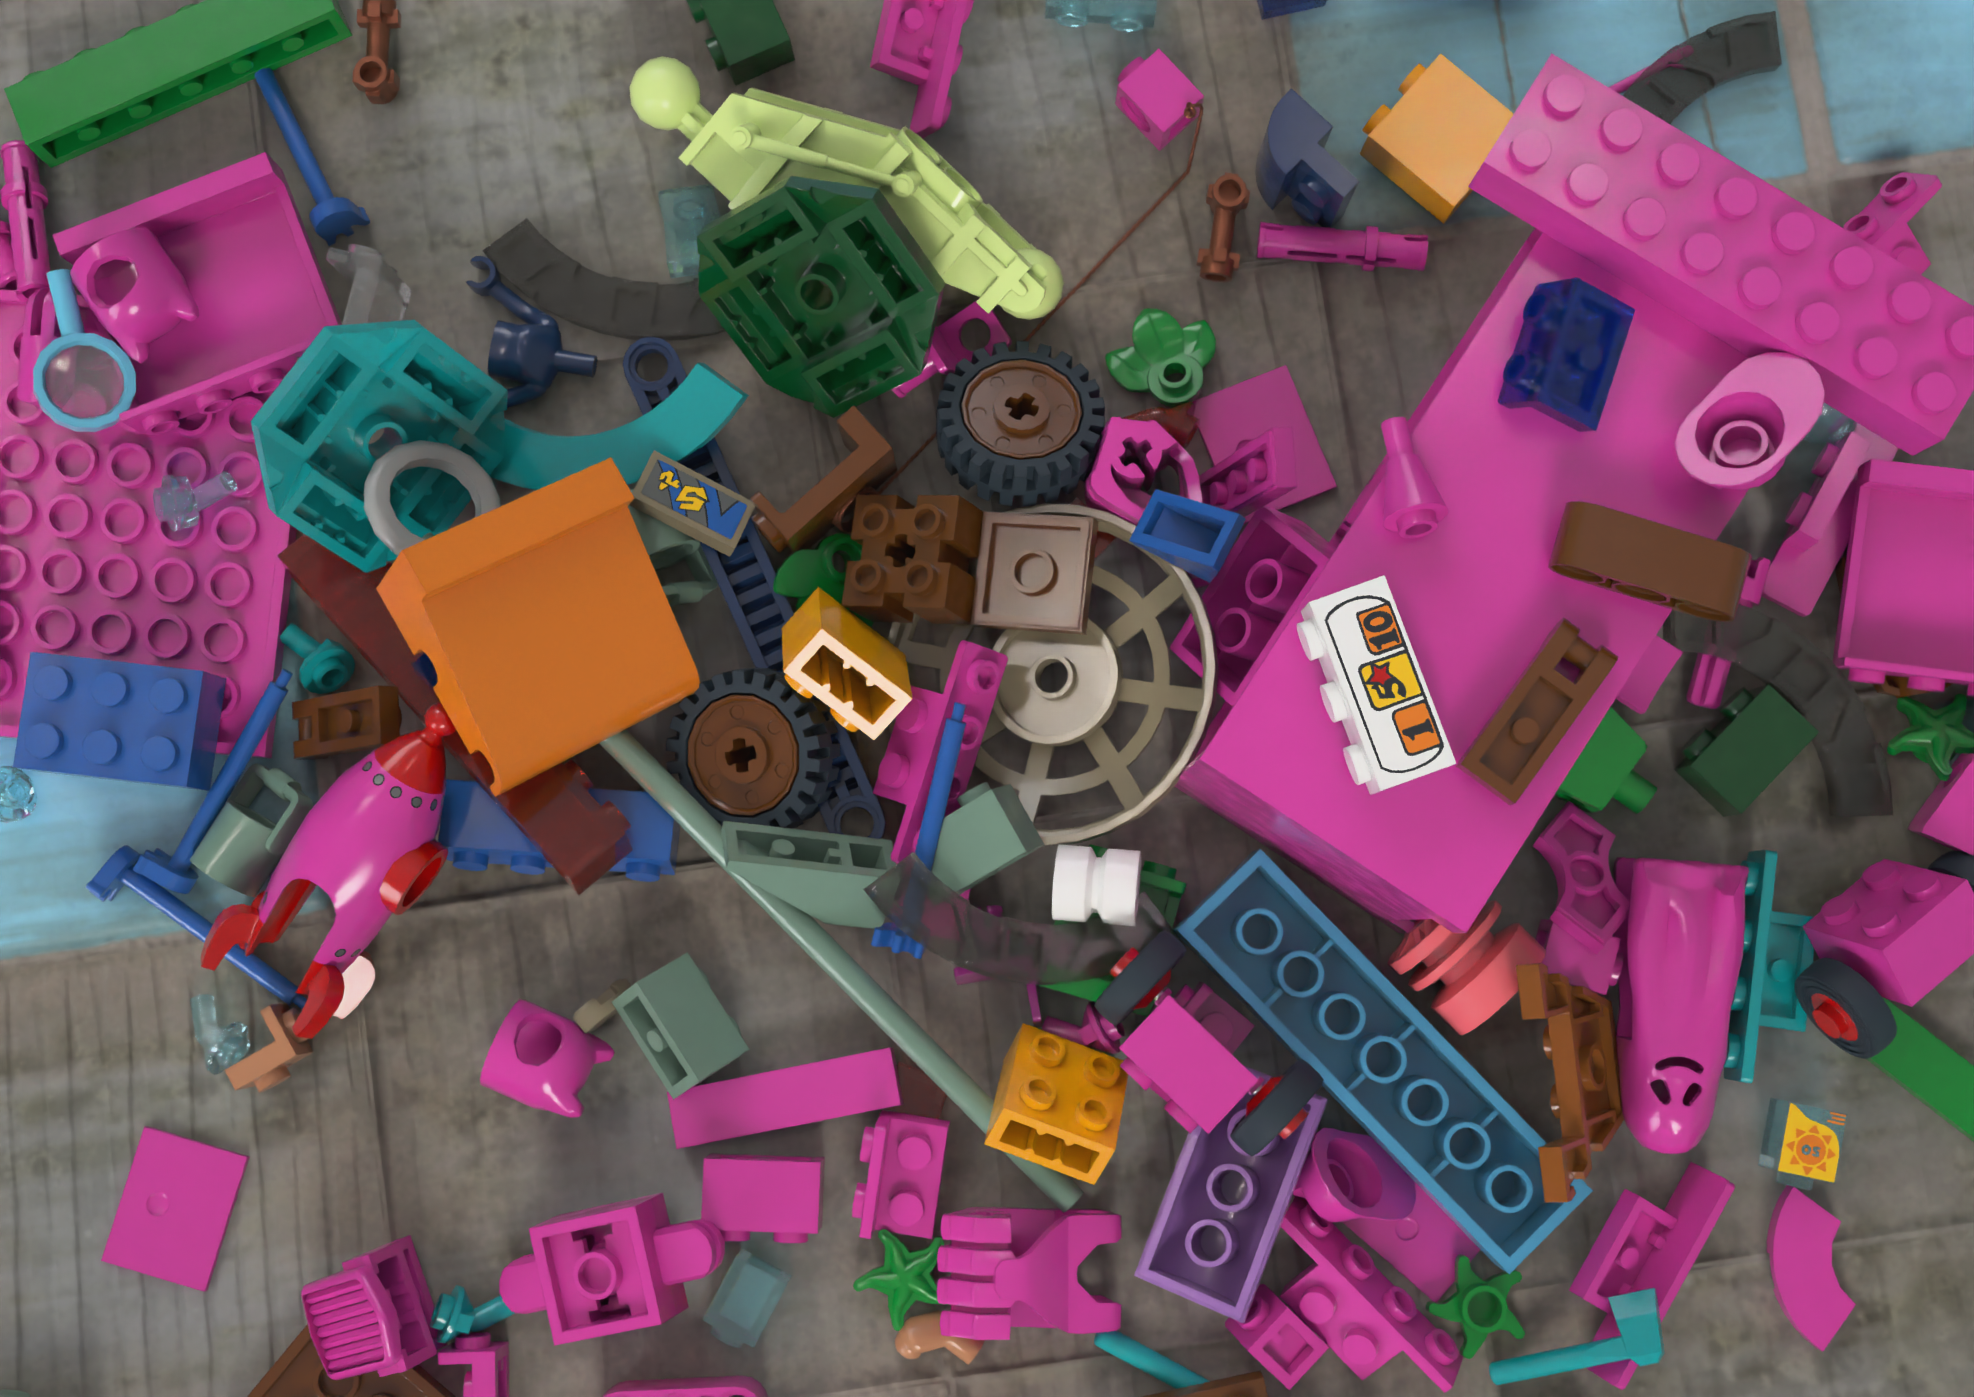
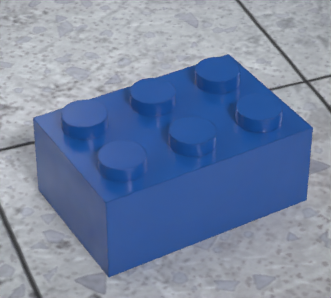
M30 652L13 767L45 773L209 791L211 788L226 678L200 670Z

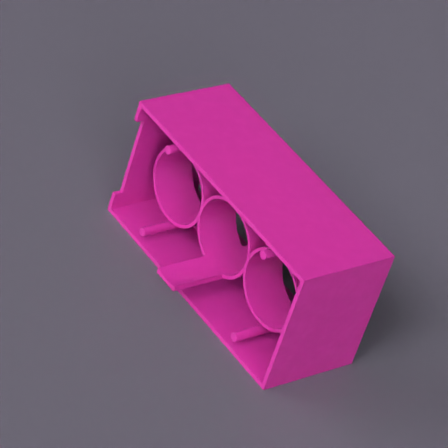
M1534 228L1407 422L1414 453L1419 456L1449 510L1447 516L1438 522V528L1434 532L1417 538H1403L1399 535V532L1389 531L1384 528L1386 463L1389 460L1386 454L1329 541L1336 548L1331 558L1235 705L1232 707L1225 700L1210 723L1206 737L1194 760L1185 767L1179 776L1180 780L1174 787L1398 933H1408L1415 924L1410 920L1433 919L1452 933H1467L1614 700L1617 699L1640 715L1644 714L1663 681L1683 654L1681 650L1656 635L1672 609L1574 580L1553 572L1548 568L1566 503L1571 501L1593 503L1717 540L1749 489L1737 490L1724 487L1719 491L1713 486H1709L1691 477L1679 463L1675 441L1678 428L1688 414L1704 400L1730 371L1750 357ZM1385 575L1456 764L1539 651L1547 635L1562 618L1567 619L1580 629L1578 634L1580 638L1596 649L1603 645L1616 654L1618 660L1515 804L1508 805L1457 768L1456 764L1370 795L1366 783L1357 785L1354 782L1346 764L1343 748L1351 744L1342 720L1333 723L1324 706L1320 685L1326 684L1327 680L1318 658L1310 661L1301 645L1297 632V623L1304 621L1301 610L1311 601ZM1563 657L1554 668V670L1571 682H1574L1580 669Z

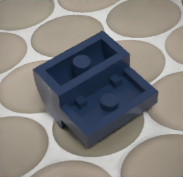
M1292 88L1281 98L1272 112L1256 161L1255 174L1257 186L1262 198L1272 210L1288 195L1293 199L1291 204L1294 210L1303 220L1311 225L1318 223L1322 227L1332 228L1343 217L1359 181L1324 149L1333 126Z

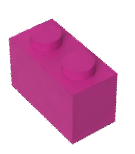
M710 1153L704 1158L701 1220L712 1222L720 1230L724 1241L750 1240V1232H773L774 1242H808V1234H818L822 1228L825 1157Z

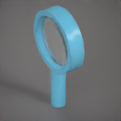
M59 269L50 271L46 275L61 337L54 339L40 352L33 368L34 395L41 410L56 424L76 432H97L115 425L120 420L119 414L130 409L136 394V372L128 355L116 343L95 333H85L70 270Z

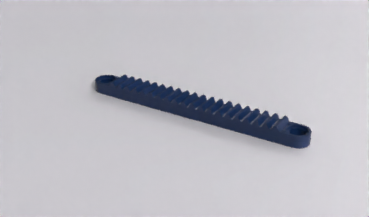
M646 337L639 339L630 345L624 355L623 369L625 377L642 415L653 410L668 398L687 377L677 353L668 342L661 338ZM647 354H661L668 362V369L664 377L653 382L640 378L637 371L640 360ZM715 437L702 448H698L687 458L678 462L741 495ZM750 516L730 557L700 542V545L755 668L777 669V672H783L782 627L794 615V611L788 598L775 593L773 590L776 571ZM815 695L812 696L814 700H820ZM826 704L829 711L824 714L826 721H835L838 733L831 735L832 744H840L841 756L833 759L832 765L840 767L837 780L828 783V787L833 791L827 801L818 804L819 811L829 833L844 835L841 822L845 813L854 808L865 809L872 815L874 821L873 831L868 837L882 839L886 830L884 812L876 794H873L870 780L846 728L835 720L830 713L831 707Z

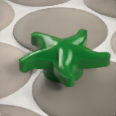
M1957 694L1952 704L1938 710H1933L1927 705L1908 697L1898 698L1896 709L1907 716L1910 727L1904 729L1889 741L1886 749L1887 753L1895 756L1902 751H1912L1919 760L1930 765L1940 780L1948 781L1952 773L1949 761L1957 753H1974V733L1962 725L1966 710V696L1964 694Z
M887 1229L879 1230L878 1238L885 1245L884 1265L873 1268L854 1281L853 1287L859 1292L871 1288L888 1295L891 1322L894 1330L900 1331L904 1326L906 1311L916 1300L930 1304H940L937 1299V1284L930 1272L937 1263L938 1249L940 1246H944V1240L941 1236H936L930 1246L910 1251L895 1234Z
M1462 1254L1457 1255L1455 1258V1284L1457 1292L1442 1302H1427L1426 1310L1440 1318L1460 1323L1464 1337L1460 1354L1467 1359H1471L1485 1341L1488 1333L1496 1330H1506L1516 1339L1524 1337L1525 1331L1513 1313L1508 1309L1506 1301L1511 1286L1520 1282L1522 1275L1517 1270H1513L1510 1274L1504 1271L1482 1280L1471 1270L1469 1258Z

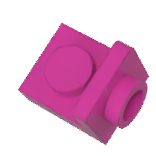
M1265 1284L1258 1286L1244 1323L1230 1317L1225 1322V1327L1244 1348L1288 1390L1299 1381L1329 1348Z
M487 1332L463 1333L455 1337V1343L447 1345L438 1352V1365L472 1364V1371H467L465 1374L463 1397H509V1341L491 1342V1334Z

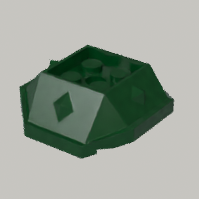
M790 176L705 225L698 234L697 253L700 254L698 269L699 296L767 385L791 397L814 403L815 409L835 418L847 412L853 405L857 407L921 375L928 361L946 283L879 188Z

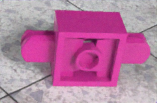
M663 1192L559 1214L529 1228L534 1253L524 1255L512 1261L502 1270L499 1280V1292L505 1305L514 1313L528 1314L547 1310L554 1346L661 1325L689 1307L683 1282L702 1279L722 1264L725 1254V1241L720 1230L710 1221L699 1219L670 1225Z

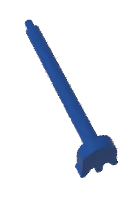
M270 68L258 70L254 77L316 203V206L309 214V219L317 235L324 239L328 246L336 243V236L343 233L349 237L354 234L351 226H366L370 224V220L363 207H358L347 198L334 197L273 70Z
M282 669L276 682L271 681L173 856L166 854L159 848H156L154 852L146 850L144 855H140L133 871L171 891L182 894H189L199 876L190 868L192 863L190 858L224 807L289 690L286 686L293 675L292 672Z
M955 702L951 718H946L898 923L887 922L880 927H875L871 942L872 946L891 947V951L894 953L909 952L918 959H921L926 951L929 933L918 928L966 726V722L962 721L966 704Z
M128 845L118 849L86 885L89 892L103 902L107 899L112 901L121 888L126 885L203 943H205L206 937L213 925L165 888L133 871L141 854ZM235 944L224 956L226 960L289 1006L294 1003L300 1009H303L307 998L295 993L298 986L252 953L246 956L245 949H241L238 944Z

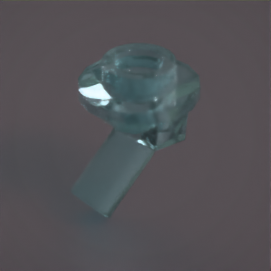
M226 471L194 489L191 488L186 476L166 475L162 479L161 487L154 488L153 491L156 516L160 522L167 521L172 531H181L184 528L197 526L200 517L199 511L236 491L237 484L234 478Z
M12 766L0 767V822L20 821L31 815L36 807V788L30 777L22 770Z
M202 994L191 998L190 1004L194 1033L197 1042L204 1048L206 1069L214 1075L222 1073L225 1069L243 1060L247 1055L250 1047V1041L247 1039L248 1026L238 1021L218 1027L214 997L209 994Z

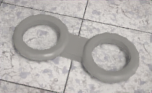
M418 440L396 445L374 462L364 483V511L375 535L394 554L399 555L403 549L425 540L411 533L397 519L390 503V485L393 479L404 470L420 466L441 469L456 477L470 493L475 504V517L501 506L500 497L490 475L470 455L445 443Z

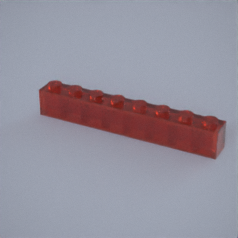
M304 534L277 555L279 560L297 585L389 686H398V696L426 726L424 720L426 711L433 704L440 702L433 689L438 682L437 673L425 652L417 655L412 653L376 590L392 566V563L388 562L386 566L365 573ZM457 730L449 736H443L442 743L449 753L578 895H581L633 850L625 833L631 827L628 820L611 801L608 800L601 806L589 794L588 790L593 784L572 759L564 765L560 763L495 797L489 788L495 781L494 773L484 754L480 751L470 754Z

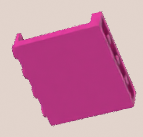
M266 152L52 235L59 255L74 265L75 261L85 250L99 240L118 231L134 227L147 228L155 234L185 278L188 289L198 306L199 316L192 322L182 319L173 330L150 343L149 358L142 364L128 355L136 372V394L130 409L120 413L119 416L123 423L142 434L158 435L166 433L179 426V419L197 412L211 414L222 411L232 405L233 398L250 391L265 393L275 390L324 326L342 325L284 172ZM118 259L106 262L99 267L94 275V279L107 277L121 271L130 265L131 262ZM90 308L99 335L112 340L126 353L118 341L101 325ZM108 356L122 394L124 391L122 373L117 363Z
M1871 459L1859 466L1832 668L1849 670V681L1884 684L1885 675L1907 677V688L1944 692L1945 682L1968 685L1967 695L1974 697V470Z

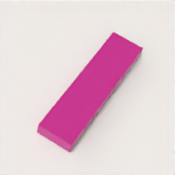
M1272 427L1199 475L1202 502L1239 513L1246 517L1297 488L1293 427Z
M893 1047L694 1086L674 1100L669 1092H667L676 1149L904 1105Z

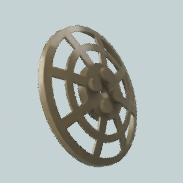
M1040 504L1015 508L1003 513L1094 517L1098 521V531L1109 533L1134 545L1155 561L1168 575L1163 582L1142 598L1134 588L1121 578L1094 565L1092 584L1114 594L1130 609L1105 630L1088 618L1086 635L1006 629L992 649L1006 655L1008 661L981 745L1007 728L1021 738L1031 741L1032 745L1024 775L1000 764L981 745L974 765L989 778L1004 786L1011 784L1014 790L1020 791L1018 798L1033 825L1042 796L1077 794L1109 781L1124 809L1110 817L1079 827L1054 830L1036 829L1044 846L1082 843L1113 833L1143 816L1170 793L1180 780L1179 776L1185 767L1194 760L1206 737L1216 703L1219 672L1216 638L1206 604L1189 574L1185 570L1129 541L1136 525L1109 512L1081 505ZM969 558L968 571L971 576L976 578L978 558ZM1181 596L1191 611L1200 639L1203 666L1201 689L1170 685L1171 665L1169 649L1157 617ZM915 613L913 623L893 622L888 641L906 655L907 667L908 664L941 670L940 692L943 694L958 645L962 640L968 641L975 626L955 624L948 636L946 646L940 647L913 641L917 624L921 618ZM1141 630H1144L1152 652L1153 682L1123 678L1122 662L1117 649ZM1052 663H1063L1068 672L1065 686L1057 692L1047 693L1041 684V675L1044 669ZM1119 701L1148 705L1147 714L1138 731L1125 748L1118 752L1102 726L1112 716ZM1165 709L1197 712L1192 731L1178 758L1160 781L1143 794L1128 767L1138 759L1152 741L1163 720ZM896 717L889 724L891 734L896 722ZM1083 740L1099 767L1092 771L1074 777L1047 779L1055 746L1071 745Z

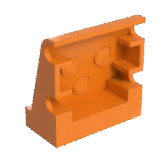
M611 457L403 549L376 588L412 653L417 655L425 652L433 663L438 682L433 689L469 753L473 754L480 751L489 761L495 777L494 783L489 788L495 797L680 702L685 697L694 694L699 688L700 681L697 668L628 508L635 498Z

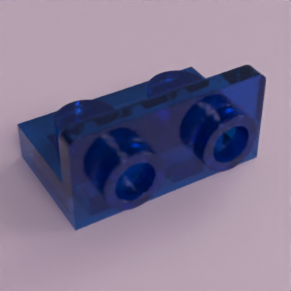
M1578 277L1538 284L1525 304L1523 310L1524 322L1513 355L1509 358L1504 368V382L1498 403L1509 409L1532 407L1579 432L1596 431L1636 309Z

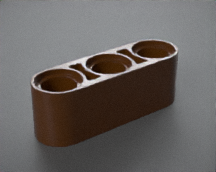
M1571 501L1566 503L1548 568L1562 576L1692 616L1718 622H1732L1736 616L1752 555L1741 548L1593 503Z

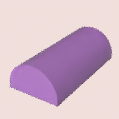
M1245 1066L1256 1078L1261 1076L1265 1079L1261 1084L1262 1086L1273 1077ZM1247 1092L1209 1134L1199 1125L1191 1134L1188 1132L1134 1276L1244 1323L1328 1102L1327 1098L1314 1094L1303 1107L1309 1114L1292 1134L1285 1140L1278 1134L1263 1150L1252 1157L1232 1140L1230 1133L1246 1114V1104L1254 1094L1250 1095Z

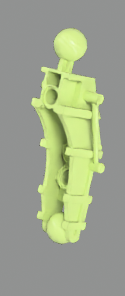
M663 56L650 59L635 72L629 87L631 106L640 120L656 129L669 131L678 128L692 142L679 156V159L686 166L691 164L731 202L728 207L731 210L790 176L879 188L944 282L980 297L976 303L988 314L998 304L1004 311L1016 318L1032 320L1044 317L1051 312L1061 299L1064 282L1061 269L1054 259L1043 251L1036 249L1032 244H1029L989 203H983V199L977 190L925 140L906 126L899 130L756 88H749L744 95L731 93L716 113L712 115L700 104V89L697 78L690 67L677 59Z

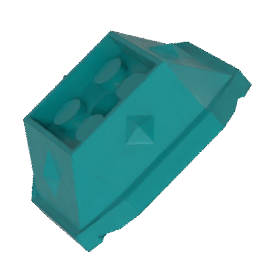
M416 320L324 326L251 420L268 507L277 517L363 572L368 573L386 566L387 561L396 560L398 555L394 554L375 535L364 511V483L374 462L396 445L424 440L445 443L470 455L491 475L504 458V411L507 410L508 390ZM385 428L380 439L369 444L371 436L377 430ZM420 466L404 470L393 479L390 485V503L397 519L411 533L421 538L430 532L435 536L448 530L472 499L467 488L456 477L438 468Z

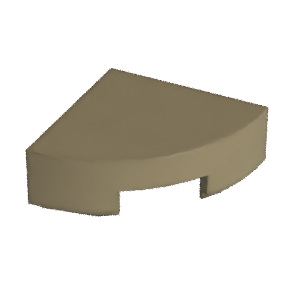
M627 979L615 981L597 999L592 998L574 1013L573 1020L584 1033L596 1031L617 1013L612 1001L632 985Z

